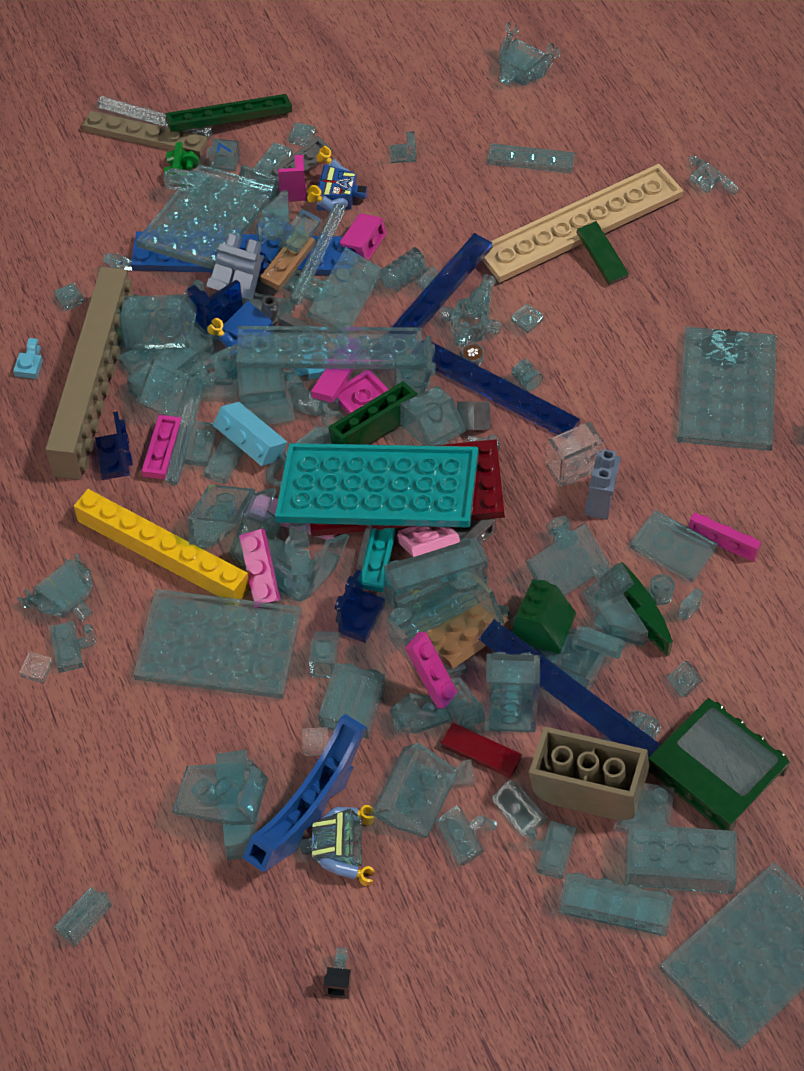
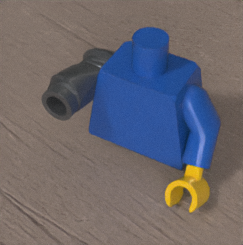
M266 296L263 298L260 311L247 301L224 325L219 318H214L211 321L212 324L207 327V331L211 335L217 334L218 339L232 352H247L253 355L263 346L273 350L278 344V338L273 336V327L278 323L276 315L279 303L274 296Z

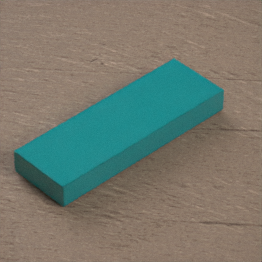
M384 528V530L371 529L359 582L360 589L384 591L396 528Z

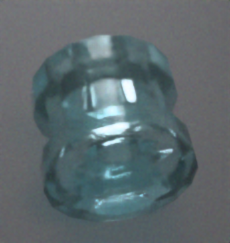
M655 575L650 581L648 593L657 605H666L673 598L675 583L668 575Z

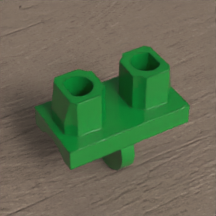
M182 141L177 142L175 150L166 153V159L170 166L164 168V175L168 181L178 179L181 185L187 184L189 171L199 166V157L193 151L186 152L183 149Z

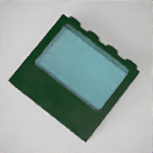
M708 697L648 758V772L728 836L734 830L737 819L780 774L784 776L787 773L791 761L788 760L782 751L775 750L770 746L763 736L755 734L748 729L741 719L734 718L729 714L722 704L714 702Z

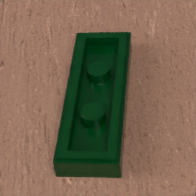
M597 221L577 229L578 237L608 285L628 278L629 273Z

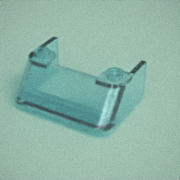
M270 488L253 493L231 545L230 553L233 560L246 568L239 535L264 529L278 590L295 601H303L310 598L336 569L349 535L343 534L326 540L322 550L318 551L312 560L277 537L280 523H276L275 515L268 511L277 490Z
M463 572L455 579L405 606L394 609L387 618V633L392 644L417 671L405 647L418 632H427L478 603L500 625L505 622L493 590L477 574Z

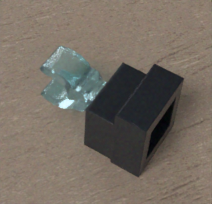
M337 947L334 968L327 967L323 984L324 996L349 999L351 969H346L348 948Z

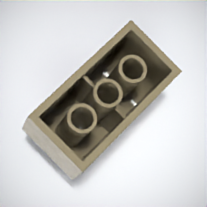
M544 726L529 771L533 792L542 800L559 807L614 820L633 819L649 770L648 751L642 748Z

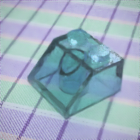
M439 386L425 391L400 405V425L423 446L440 445L466 432V427L452 397Z

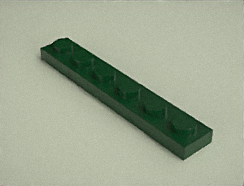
M286 94L168 112L165 113V120L171 132H180L187 129L292 113V104Z

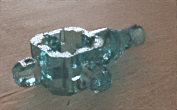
M488 274L484 275L479 287L471 292L469 298L458 300L455 309L448 306H443L440 309L439 317L445 321H451L450 331L455 337V344L459 347H464L468 341L474 343L482 341L486 331L490 334H499L502 324L497 320H490V292L496 283V279L491 275L489 280H487ZM468 314L475 319L481 318V322L473 324V326L464 321L459 323L460 318L462 319L463 316L467 317Z

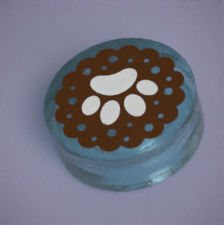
M475 343L467 344L462 349V361L468 366L480 365L484 361L483 347Z

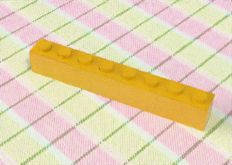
M87 489L74 505L77 520L81 524L235 606L238 605L250 589L247 572L90 489Z

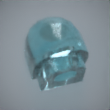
M631 710L627 720V730L630 736L642 744H652L661 729L659 720L643 712Z

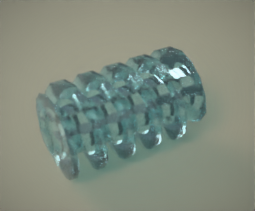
M413 247L397 260L386 265L384 269L379 270L378 276L381 283L386 288L399 292L400 286L406 287L407 281L412 283L414 277L419 278L421 273L427 272L425 258L419 249Z

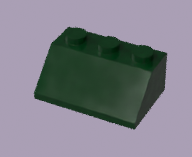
M532 579L515 617L512 642L557 654L561 653L576 617V611L557 585L550 584L545 580Z

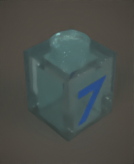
M213 138L211 147L207 149V160H210L211 169L237 170L240 158L239 142Z

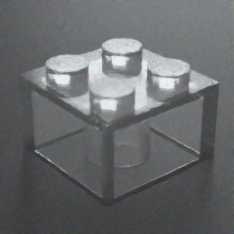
M587 422L548 439L546 467L559 487L574 484L579 479L592 475L597 452L601 453L604 449V441L592 423Z

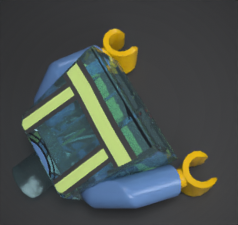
M364 805L360 810L355 807H334L322 819L314 821L312 824V837L300 840L302 854H312V857L321 864L322 868L336 875L350 879L358 877L362 885H372L373 880L366 879L363 874L374 875V869L366 866L360 870L358 866H362V824L368 826L374 822V816H366L364 814H372L373 808L370 805Z

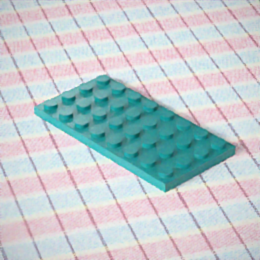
M289 443L275 513L276 523L470 527L479 454L478 447Z

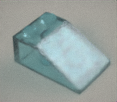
M253 761L187 766L172 812L175 815L232 826L255 825L268 777Z

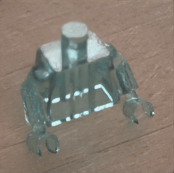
M507 22L505 25L507 36L503 38L498 58L501 73L500 80L505 85H509L512 81L520 85H526L530 81L543 78L553 63L552 59L558 58L561 50L559 47H556L555 51H553L555 45L549 43L546 47L548 54L517 38L512 40L519 33V29L515 25L514 30L509 31L511 23Z
M75 553L74 561L72 558L70 560L65 558V563L34 586V595L28 589H25L24 593L27 597L24 599L17 597V600L23 608L31 607L54 617L60 616L65 618L73 611L82 622L93 613L85 604V601L90 598L93 588L91 570L80 561L79 555Z

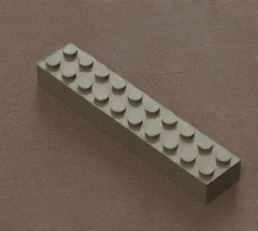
M100 268L45 449L53 477L81 480L83 471H87L88 454L93 451L94 447L93 436L99 430V415L104 412V398L109 395V381L115 374L114 363L120 357V342H124L125 339L124 328L130 322V308L134 307L135 294H132L131 291L132 279H129L127 269Z

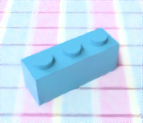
M240 402L221 406L213 423L216 429L261 466L279 461L287 445L285 439Z

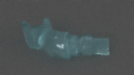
M289 369L284 372L288 380L286 388L291 395V403L300 413L317 417L321 414L322 424L327 428L344 417L338 411V398L333 403L312 398L311 392L304 387L296 370Z

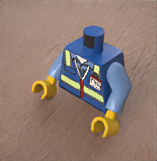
M323 146L319 150L316 159L320 163L326 162L327 164L323 165L318 186L312 185L307 190L309 194L307 200L310 203L316 201L317 210H327L330 213L350 210L353 206L354 198H367L368 187L357 185L356 173L343 167L334 158H330L331 150L327 146Z

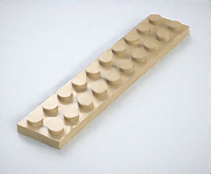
M657 164L477 247L476 254L500 283L583 244L576 233L578 228L597 221L602 231L607 233L683 197L684 191L660 164Z

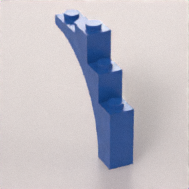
M347 714L340 717L323 753L300 788L270 822L251 836L243 855L244 860L262 872H266L297 851L305 830L312 826L315 821L321 820L329 799L345 789L354 768L351 764L366 731V726Z

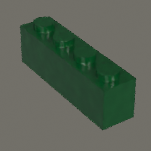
M404 381L400 382L328 426L331 444L368 445L420 413L417 392Z

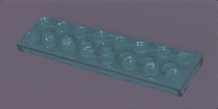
M238 326L237 368L422 370V328Z

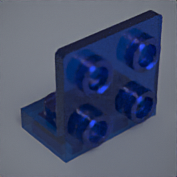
M234 280L210 297L196 285H192L187 289L191 318L207 333V327L212 324L211 321L214 318H219L224 324L243 306L241 286L238 280Z
M118 411L113 412L117 434L95 437L102 480L129 476V466L133 465L125 420L119 418Z
M356 569L353 577H348L345 584V592L343 596L337 598L334 609L337 610L336 622L338 623V632L366 643L386 604V599L363 591L361 570Z

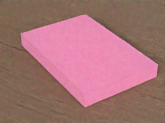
M407 527L397 530L395 535L396 541L413 557L460 542L458 533L450 527Z

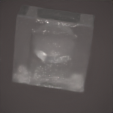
M29 651L19 671L20 677L44 684L54 664L53 659Z
M328 727L302 729L303 756H317L323 753L329 742Z

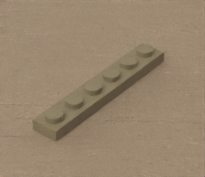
M94 111L89 112L82 125L85 132L169 151L175 150V144L182 141L183 149L186 152L193 151L198 157L202 156L208 144L206 136L184 131L171 132L166 127Z

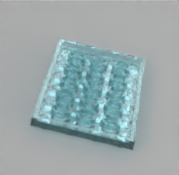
M199 164L136 240L137 247L214 270L220 243L225 244L229 233L242 236L274 196L276 188L271 184Z
M685 326L677 442L772 451L777 335Z
M155 589L134 671V678L141 681L284 699L302 613L301 607Z
M775 862L667 958L659 968L739 1050L804 990V889Z

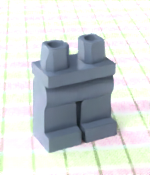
M229 233L225 244L220 243L214 270L211 278H208L206 286L253 300L261 262L264 256L260 255L262 242L248 239L245 250L239 249L242 236Z
M603 449L601 453L597 452L584 515L608 520L621 457L616 456L615 451Z

